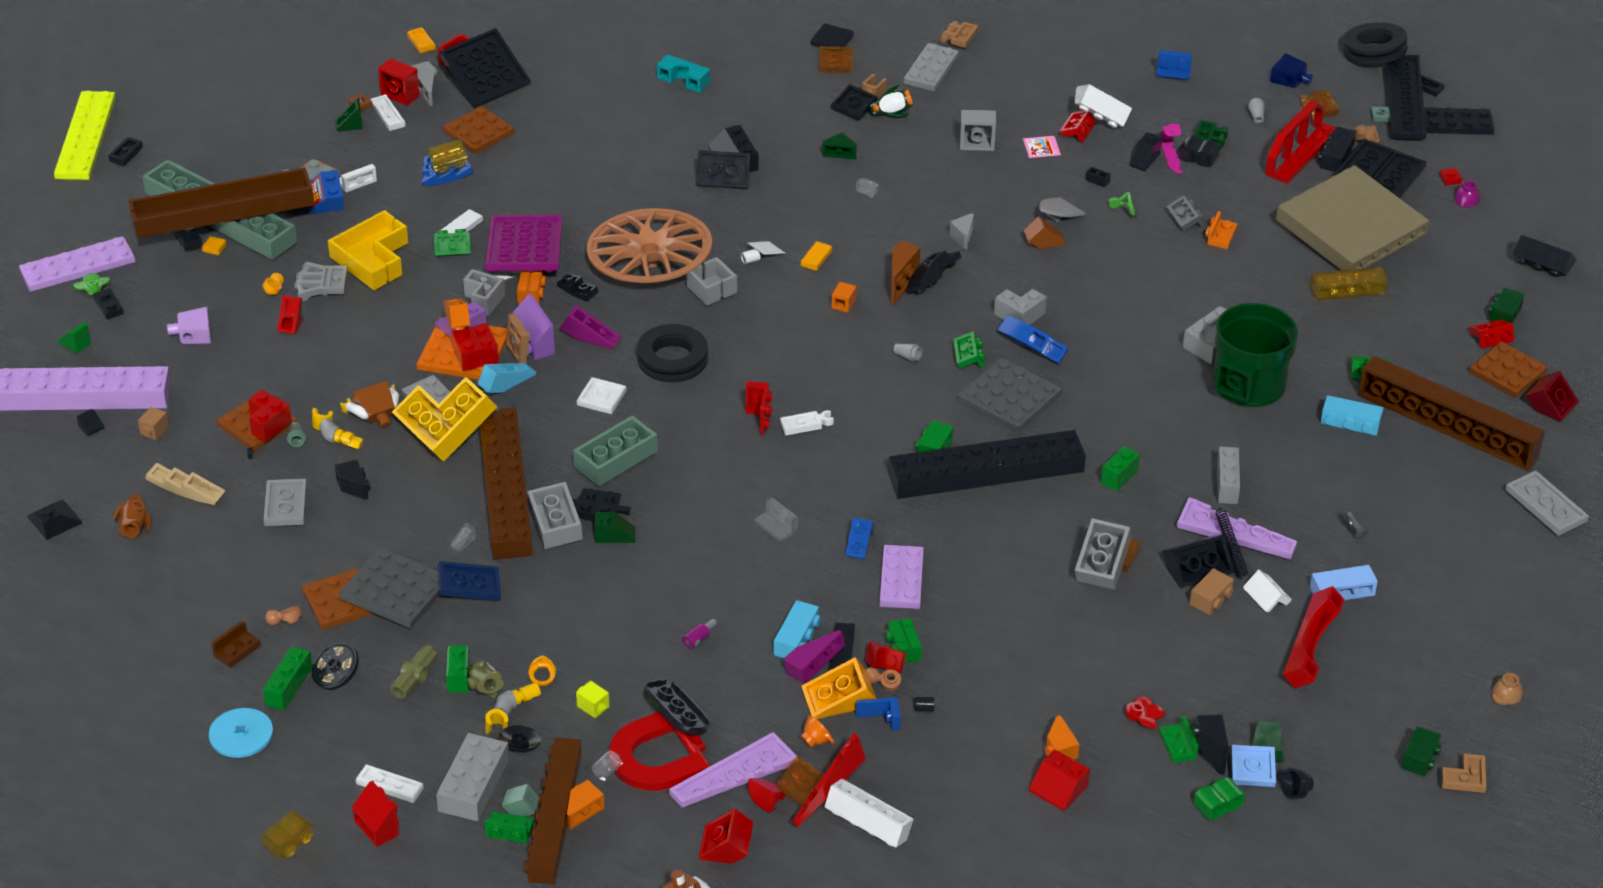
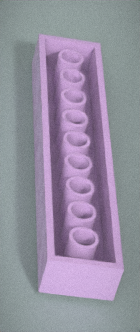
M169 367L0 369V411L167 408L171 388Z

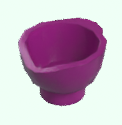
M1464 181L1463 185L1457 189L1454 199L1459 206L1472 207L1479 203L1480 194L1475 182Z

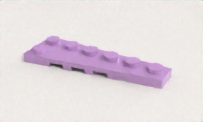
M1189 497L1177 522V528L1209 537L1223 534L1215 515L1216 511L1212 510L1210 505ZM1228 516L1238 545L1292 559L1297 546L1296 540L1274 531H1269L1259 525H1249L1242 518L1237 520Z
M772 732L670 788L669 795L681 807H685L748 783L749 778H761L779 770L787 769L798 763V757Z

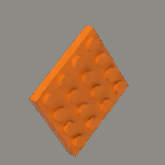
M435 326L416 364L417 370L479 380L484 368L483 366L463 371L453 350L452 338L437 326ZM489 326L498 345V357L500 358L506 345L507 328Z

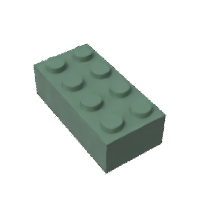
M632 415L574 449V467L597 486H601L658 452L657 434Z

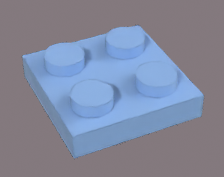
M1232 745V780L1236 785L1275 787V747Z

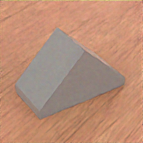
M970 213L950 221L949 236L963 249H967L974 227V214Z

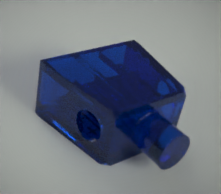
M1287 53L1271 69V83L1291 88H1297L1301 82L1310 84L1313 79V74L1307 73V63Z

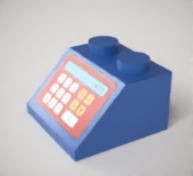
M338 170L320 172L310 180L313 187L315 205L308 206L309 215L344 210L343 193Z

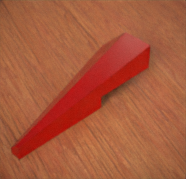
M853 733L793 819L792 822L798 827L827 800L831 785L840 779L847 781L866 760L857 734Z

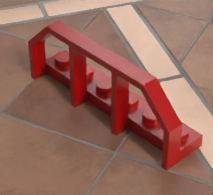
M1311 100L1277 134L1267 157L1266 176L1289 184L1324 148L1325 142H1329L1330 133L1334 132L1336 128L1323 123L1325 108L1319 103ZM1315 110L1313 127L1317 129L1307 138L1310 114ZM1299 126L1297 143L1300 146L1292 153L1295 129ZM1283 146L1282 158L1285 161L1275 170L1277 157Z

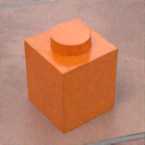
M839 282L832 293L831 308L849 313L856 301L857 286Z

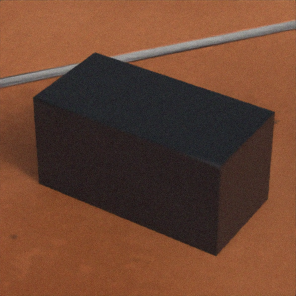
M1091 166L1086 172V181L1105 188L1110 183L1111 174Z

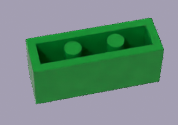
M294 646L290 647L263 687L265 706L285 711L312 670L310 651Z

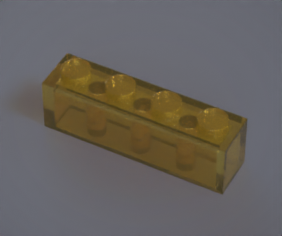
M1382 267L1312 273L1310 289L1315 301L1383 295L1386 293L1388 280Z

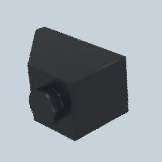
M1146 132L1138 142L1130 166L1146 171L1161 153L1162 137Z

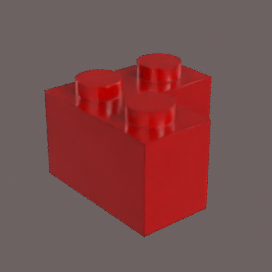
M261 389L248 399L251 435L262 441H268L292 422L290 404Z

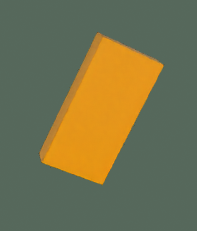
M422 27L407 32L408 38L420 53L436 49L435 43Z
M816 241L801 260V266L817 271L832 252L833 246Z

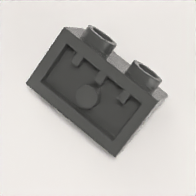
M1185 195L1166 206L1183 231L1196 223L1201 228L1204 227L1202 222L1204 219L1203 215L1199 210L1195 211V204L1192 200L1188 201Z

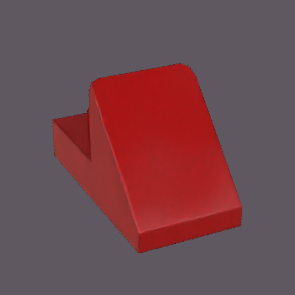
M283 295L277 332L297 333L303 321V317H300L303 298Z
M869 641L864 661L872 668L881 667L902 673L907 653Z

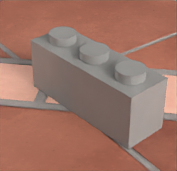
M1219 447L1217 460L1218 503L1238 504L1240 492L1239 448Z

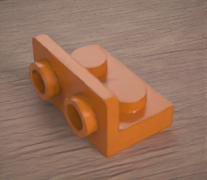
M1218 211L1216 216L1212 217L1210 227L1208 226L1206 230V237H1208L1207 245L1228 249L1237 230L1238 223L1222 220V212Z

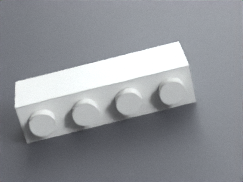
M840 779L830 787L825 808L832 811L833 814L843 817L852 825L864 829L870 835L880 838L890 846L897 848L907 841L913 823L912 817L844 779Z

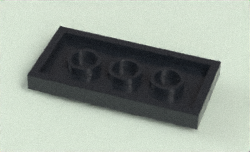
M1424 108L1426 133L1494 135L1495 129L1490 109Z

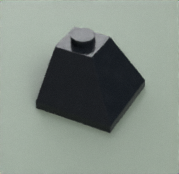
M63 499L28 515V519L46 540L82 524L81 519Z
M1197 715L1196 724H1193V737H1197L1198 746L1219 774L1225 775L1229 745L1223 715Z

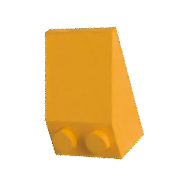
M856 657L801 686L811 715L816 719L855 711L857 700L877 699L866 669Z

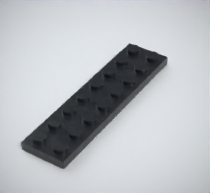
M1404 55L1395 61L1385 63L1391 139H1426L1419 55Z

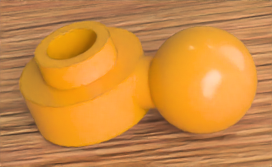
M273 273L270 278H266L262 285L264 291L269 295L279 294L284 283L283 275Z

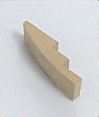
M156 463L151 468L145 478L151 483L177 495L216 505L226 492V490L194 472L188 475L175 467L169 470L159 463Z

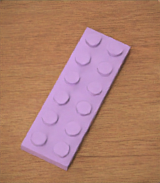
M124 236L69 252H63L55 256L45 257L37 261L27 262L26 264L19 265V269L31 292L81 278L87 274H95L134 263L135 257Z

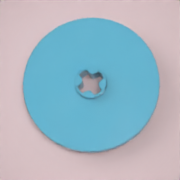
M238 708L227 711L216 718L209 729V740L213 749L221 755L232 758L248 757L262 751L270 743L273 736V726L269 717L263 712L251 708Z

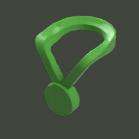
M1129 192L1119 199L1116 197L1109 199V206L1111 208H1117L1120 205L1130 207L1132 217L1136 216ZM1128 197V203L1122 202L1125 198Z

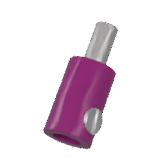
M712 619L706 624H698L682 637L684 645L689 649L698 646L701 641L710 635L709 630L717 625V622Z

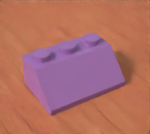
M528 294L512 314L515 313L518 319L522 321L526 331H529L531 337L528 343L529 354H531L534 360L555 354L553 324L532 294Z

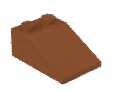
M902 240L891 251V304L893 305L905 293L913 273L920 265V247Z

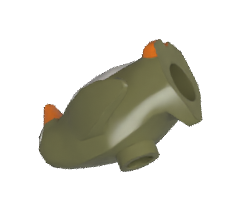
M483 659L469 666L467 682L470 689H476L491 698H496L497 691L504 686V680L501 679L502 675L489 662H485Z

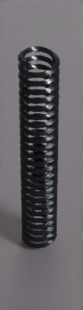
M1220 508L1215 512L1222 533L1225 534L1230 557L1238 578L1242 579L1241 577L1246 576L1249 572L1247 571V566H1245L1244 558H1242V553H1240L1241 550L1233 532V527L1230 524V519H1228L1227 511H1220L1222 510Z

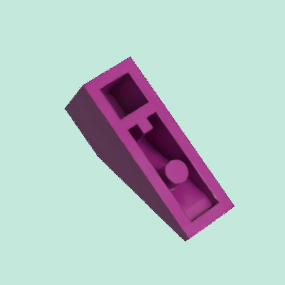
M575 305L560 329L575 339L613 349L621 338L619 334L577 305Z
M835 631L795 648L783 660L786 673L806 684L845 646L842 631Z

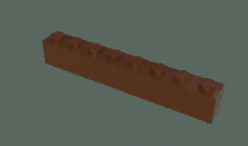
M556 737L554 746H550L549 758H551V761L546 763V774L548 775L547 778H543L542 783L544 794L540 793L539 806L541 808L536 810L535 816L537 827L533 826L532 839L534 841L529 843L528 856H530V859L525 861L524 871L528 873L529 883L555 885L567 828L570 792L576 784L582 755L581 739Z

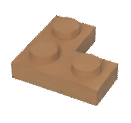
M1463 754V769L1442 768V789L1486 792L1484 755Z

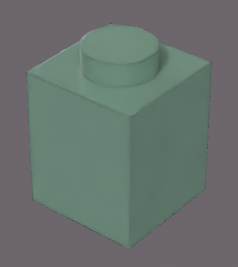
M528 784L507 789L502 807L511 815L523 817L535 813L539 796Z

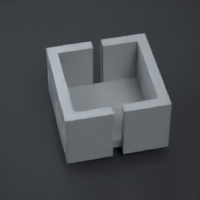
M718 257L703 263L704 279L702 278V265L687 273V287L707 306L721 300V297L726 298L737 293V275Z

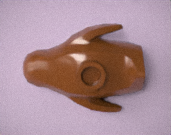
M132 493L124 503L116 508L112 518L115 520L119 515V534L123 537H128V539H135L140 533L143 524H145L146 531H149L151 523L143 497Z

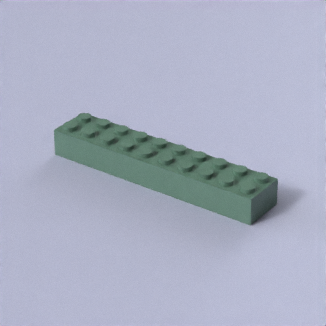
M168 159L143 176L145 193L150 196L214 184ZM264 214L207 225L271 260L297 243L295 225L274 214Z

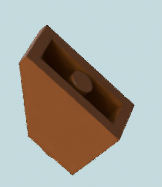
M1039 216L1023 230L1027 236L1026 241L1031 246L1035 245L1039 249L1066 244L1062 233Z

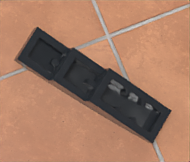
M196 228L172 232L176 240L178 239L185 249L202 244V239Z

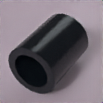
M915 697V712H934V697Z

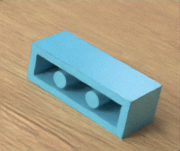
M1327 395L1321 424L1377 436L1383 407Z
M798 600L795 601L774 639L775 656L786 658L795 648L812 640L814 629L819 627L821 622L819 606Z

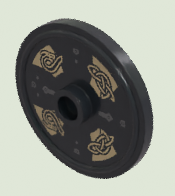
M335 642L325 647L317 655L312 666L314 682L326 690L343 686L352 678L359 662L357 650L347 642Z

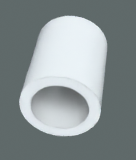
M757 249L741 253V260L744 265L761 259Z

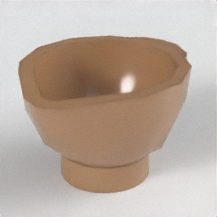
M1513 673L1504 674L1496 682L1492 690V699L1499 705L1516 704L1523 697V689L1519 682V677Z

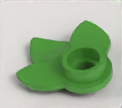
M91 273L85 275L83 281L76 282L73 286L77 290L87 291L88 295H93V293L100 292L103 285L110 282V278H100L98 274Z

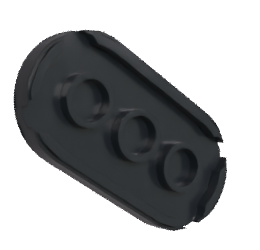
M653 679L648 682L644 691L646 698L675 729L688 735H702L707 731L710 722L709 717L682 687L673 682L672 684L666 683L667 680Z

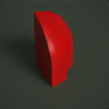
M749 778L748 788L753 802L769 813L776 810L774 805L777 804L779 799H785L788 790L764 779Z

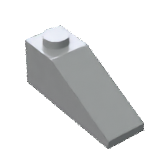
M429 61L411 65L417 68L419 92L428 105L433 106L436 87L435 76H437L435 66H432Z

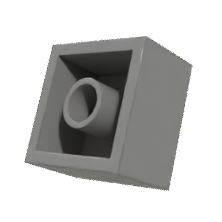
M961 110L960 150L994 151L996 111Z

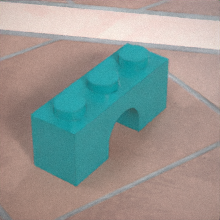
M667 54L657 64V78L670 83L675 79L685 78L687 89L701 93L710 84V69Z

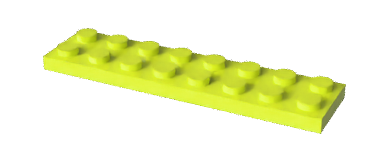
M81 91L54 171L55 179L90 180L116 99L115 92Z

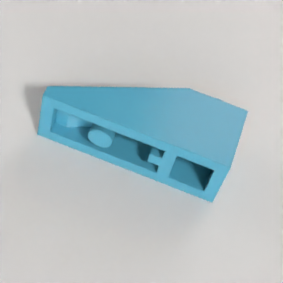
M526 363L485 364L478 385L488 394L503 393L535 376L536 371Z

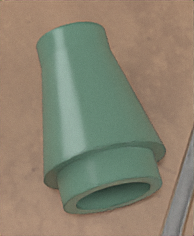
M293 422L290 424L287 442L293 447H301L306 441V435L300 423Z

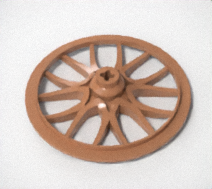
M660 208L639 209L612 217L599 225L590 235L587 242V255L596 269L609 277L636 283L661 282L683 276L699 267L707 259L712 249V236L703 222L684 212ZM654 219L668 220L658 231L654 232L651 229ZM640 220H646L645 225ZM674 222L681 223L673 226ZM631 223L637 228L639 235L630 233L620 228V226ZM688 229H692L697 233L673 237L675 234ZM611 231H613V232L616 233V234L607 235V234L610 233ZM701 240L702 249L690 242ZM601 242H615L623 244L598 249V246ZM687 250L699 254L692 261L672 251ZM609 254L613 255L607 260L605 264L600 260L598 256ZM633 258L620 272L609 268L621 259ZM661 261L666 268L667 274L649 276L648 268L658 266ZM669 261L683 263L686 266L671 272ZM642 264L645 276H634L627 273Z

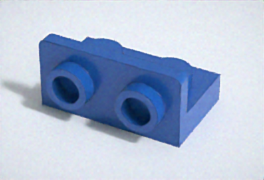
M1159 50L1156 76L1189 79L1192 53Z

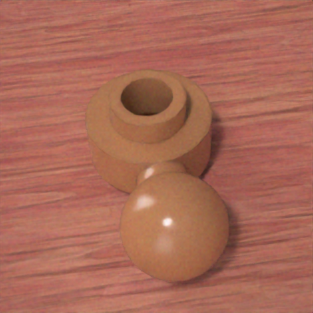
M292 606L281 612L269 610L265 615V620L271 626L279 624L281 620L294 623L300 620L299 617L302 616L300 606Z
M870 667L866 669L871 684L880 682L881 687L888 692L899 689L901 676L897 671L886 670L880 674L876 668ZM893 677L894 680H888L887 678Z

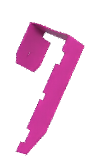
M1179 124L1162 126L1161 145L1168 166L1177 174L1183 173V170L1179 169L1181 164L1179 158H1176L1178 157L1176 149L1172 148V145H1174L1173 136H1180L1182 133Z

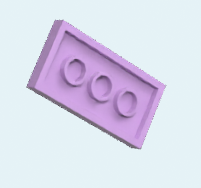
M884 545L880 607L920 609L924 547Z

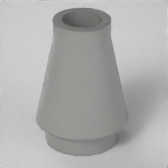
M1260 98L1252 99L1248 105L1255 123H1262L1264 121L1265 103Z
M896 343L893 352L914 362L920 360L922 347L918 344Z

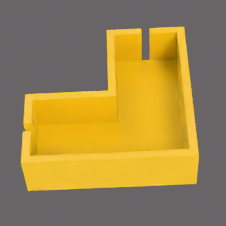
M385 210L328 240L330 258L339 265H347L348 271L372 290H376L387 284V281L390 282L402 275L401 258L393 253V251L408 244L407 226L398 219L395 220V217Z

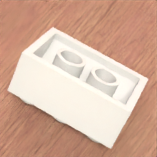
M1090 84L1077 86L1075 104L1079 106L1080 110L1093 113V117L1107 121V124L1113 128L1124 126L1132 110L1131 107Z

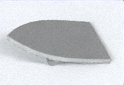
M1061 197L1044 199L1039 204L1040 211L1047 213V217L1057 223L1062 217H1076L1086 214Z

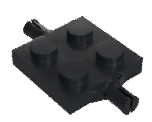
M583 488L581 495L577 499H572L578 517L581 519L595 521V512H616L617 514L630 515L631 507L620 506L621 493Z

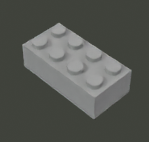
M468 733L436 794L438 812L479 821L509 761L508 742Z

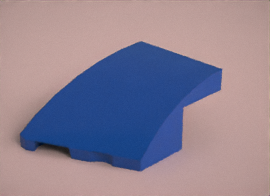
M440 149L424 157V178L422 183L424 186L440 185L461 179L474 171L460 150L445 158Z

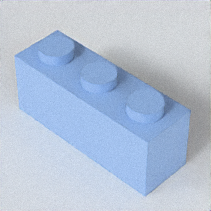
M1370 565L1313 573L1310 589L1314 594L1333 586L1345 600L1375 596L1378 581Z

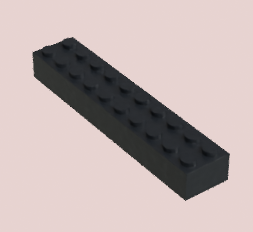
M1076 430L889 456L888 474L897 499L1081 473L1085 470L1086 454Z

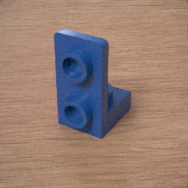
M853 517L845 553L847 557L865 559L870 534L874 533L875 526L873 521Z
M898 697L856 701V717L886 716V721L891 724V730H900L901 715Z

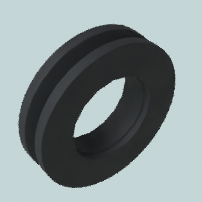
M1373 22L1358 25L1348 30L1343 38L1345 56L1351 61L1360 64L1376 65L1389 63L1404 56L1408 49L1407 32L1402 27L1392 23ZM1370 42H1386V43L1380 44V45H1367V44H1366V43H1370Z
M682 324L656 326L646 331L638 341V365L644 374L658 381L682 382L699 375L707 365V340L702 333L690 326ZM669 346L682 347L690 352L687 356L676 360L663 359L655 354L658 350Z

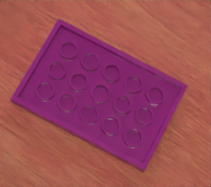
M492 215L485 264L486 271L517 272L519 270H527L528 272H535L537 270L553 272L559 270L563 216Z

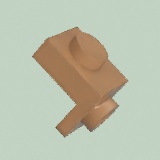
M1359 125L1354 130L1357 131L1355 140L1367 139L1375 143L1380 141L1375 125Z

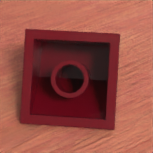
M1561 371L1543 376L1525 395L1536 412L1558 422H1561L1579 403L1578 398Z

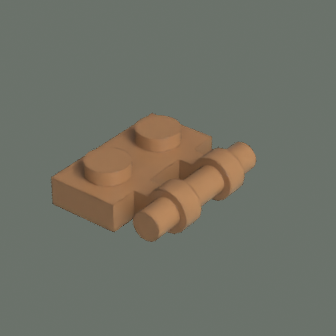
M953 21L947 26V30L941 34L940 42L945 43L951 40L950 44L966 48L978 32V25L967 22L959 25L957 21Z

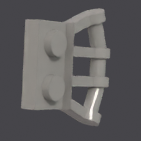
M305 262L302 266L303 269L296 274L294 287L298 291V297L303 298L302 301L320 294L327 297V294H345L348 273L347 265L323 266Z

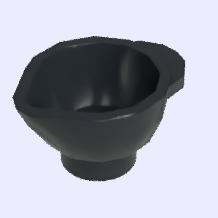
M1288 768L1280 774L1282 791L1288 798H1305L1308 791L1312 790L1314 786L1312 776L1302 770Z

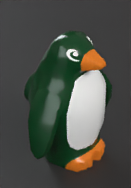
M900 85L887 89L879 100L870 105V112L873 115H887L895 118L908 116L909 113L901 112L913 106L909 90L894 91Z

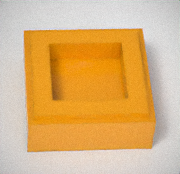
M210 236L202 246V250L206 253L220 255L227 245L226 240Z

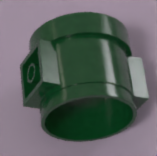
M1244 303L1225 310L1217 320L1215 331L1217 353L1213 376L1214 390L1227 401L1245 407H1263L1278 401L1285 393L1290 359L1296 350L1298 328L1294 320L1284 311L1260 303Z

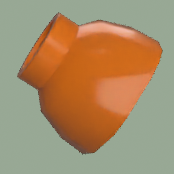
M808 715L804 733L800 735L802 740L810 748L827 742L833 745L835 742L827 729L815 717Z

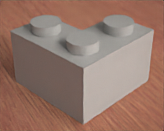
M471 269L463 279L465 297L471 298V303L476 302L486 310V316L492 313L505 296L504 278Z
M1006 289L995 297L994 315L1003 320L1009 315L1030 325L1045 314L1047 297L1034 289L1022 297Z

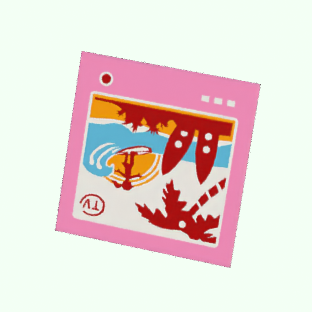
M1055 136L1023 138L1029 158L1061 155Z

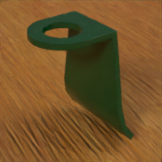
M1257 721L1252 746L1275 747V763L1284 762L1280 722Z

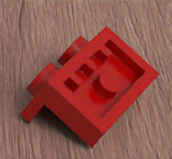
M1089 111L1071 113L1060 129L1061 136L1072 137L1077 135L1079 141L1084 142L1095 126L1094 117Z
M1502 319L1469 327L1470 334L1479 338L1481 348L1496 346L1501 341L1504 343L1514 341L1513 324Z

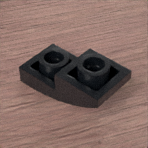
M567 274L557 282L561 289L585 301H589L599 292L596 285L583 283L582 276Z

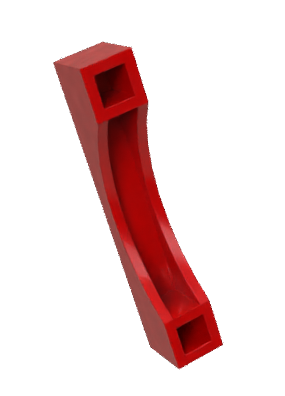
M1333 586L1313 594L1283 672V676L1294 689L1313 683L1319 670L1315 661L1317 644L1326 628L1340 613L1345 600Z

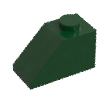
M595 512V543H635L636 529L633 524L616 512Z

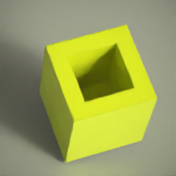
M592 681L581 686L576 692L577 707L593 718L598 717L609 708V692Z

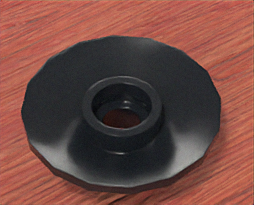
M522 725L506 727L499 734V740L508 742V749L514 751L534 750L541 743L540 734L536 730Z

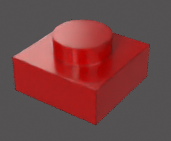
M1457 168L1443 169L1439 172V176L1445 186L1461 184L1462 177Z

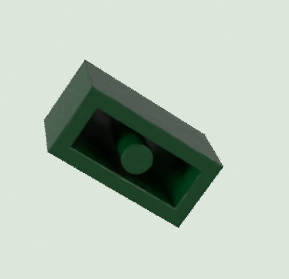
M1504 287L1500 294L1497 293L1494 304L1491 303L1488 314H1491L1489 322L1502 319L1513 324L1522 309L1525 294Z
M1416 726L1404 753L1401 769L1426 777L1428 770H1433L1436 762L1434 756H1439L1442 748V743H1439L1441 734Z

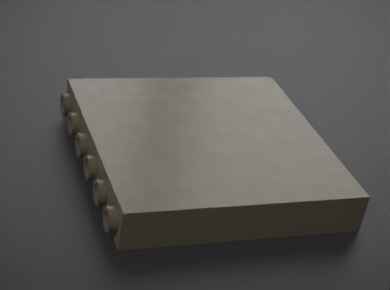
M1355 165L1293 197L1291 200L1280 204L1276 217L1278 222L1350 277L1427 234L1429 226L1427 218Z

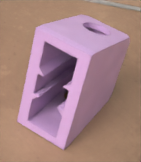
M207 307L180 312L177 314L178 323L167 324L168 335L179 334L182 344L211 343Z

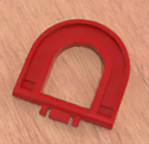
M660 712L640 718L622 727L613 737L609 748L610 765L615 775L627 785L641 790L659 791L672 788L711 766L701 752L706 750V745L700 736L688 735L678 731ZM675 731L690 753L688 756L657 767L642 765L632 755L640 744Z

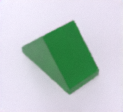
M84 321L58 339V343L77 354L91 345L87 323Z

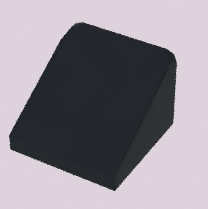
M93 409L77 416L78 427L88 436L105 428Z

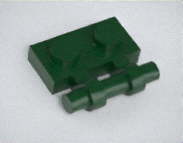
M1200 120L1194 137H1198L1203 141L1216 142L1220 145V151L1224 147V139L1228 136V128L1226 126L1219 128L1216 127L1217 123Z

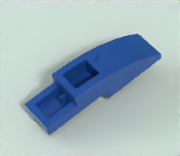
M1009 315L1005 317L998 329L1002 334L1027 348H1031L1057 364L1061 363L1069 350L1068 347L1052 339L1048 334Z

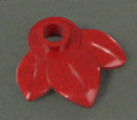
M1138 697L1134 702L1128 703L1125 708V714L1128 719L1134 722L1139 721L1141 725L1153 729L1157 727L1155 720L1166 715L1165 711L1160 706L1152 704V699L1148 697Z

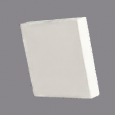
M592 377L577 399V405L612 414L626 393V386Z

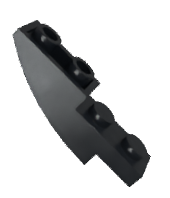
M945 250L928 256L913 273L907 291L920 293L926 290V286L929 287L937 284L936 280L943 277L941 272L945 271V267L955 265V261L962 258L960 252L947 253Z

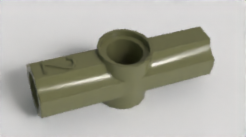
M426 645L420 649L411 661H405L399 677L390 686L391 693L398 699L406 698L417 683L422 684L425 681L428 669L438 658V652L433 647Z

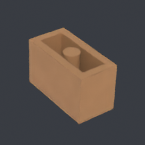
M1213 568L1191 591L1190 605L1211 615L1215 610L1220 609L1226 599L1232 596L1234 588H1232L1234 579Z

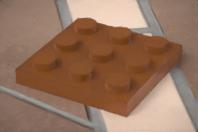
M483 106L442 126L445 134L473 154H477L515 134L514 127Z
M1501 341L1470 367L1469 373L1513 398H1517L1547 373L1548 366Z
M248 401L216 420L218 427L247 448L252 447L253 452L289 431L291 423L298 422L297 418L291 415L292 422L268 441L264 442L251 435Z
M359 568L301 586L302 593L322 631L375 614L339 598V592L355 576Z

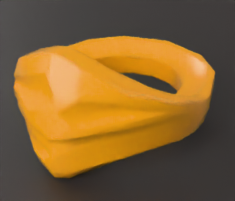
M539 656L529 667L531 682H536L540 687L547 686L553 682L556 675L553 662L546 656ZM538 668H547L550 678L546 681H538L535 679L534 673Z

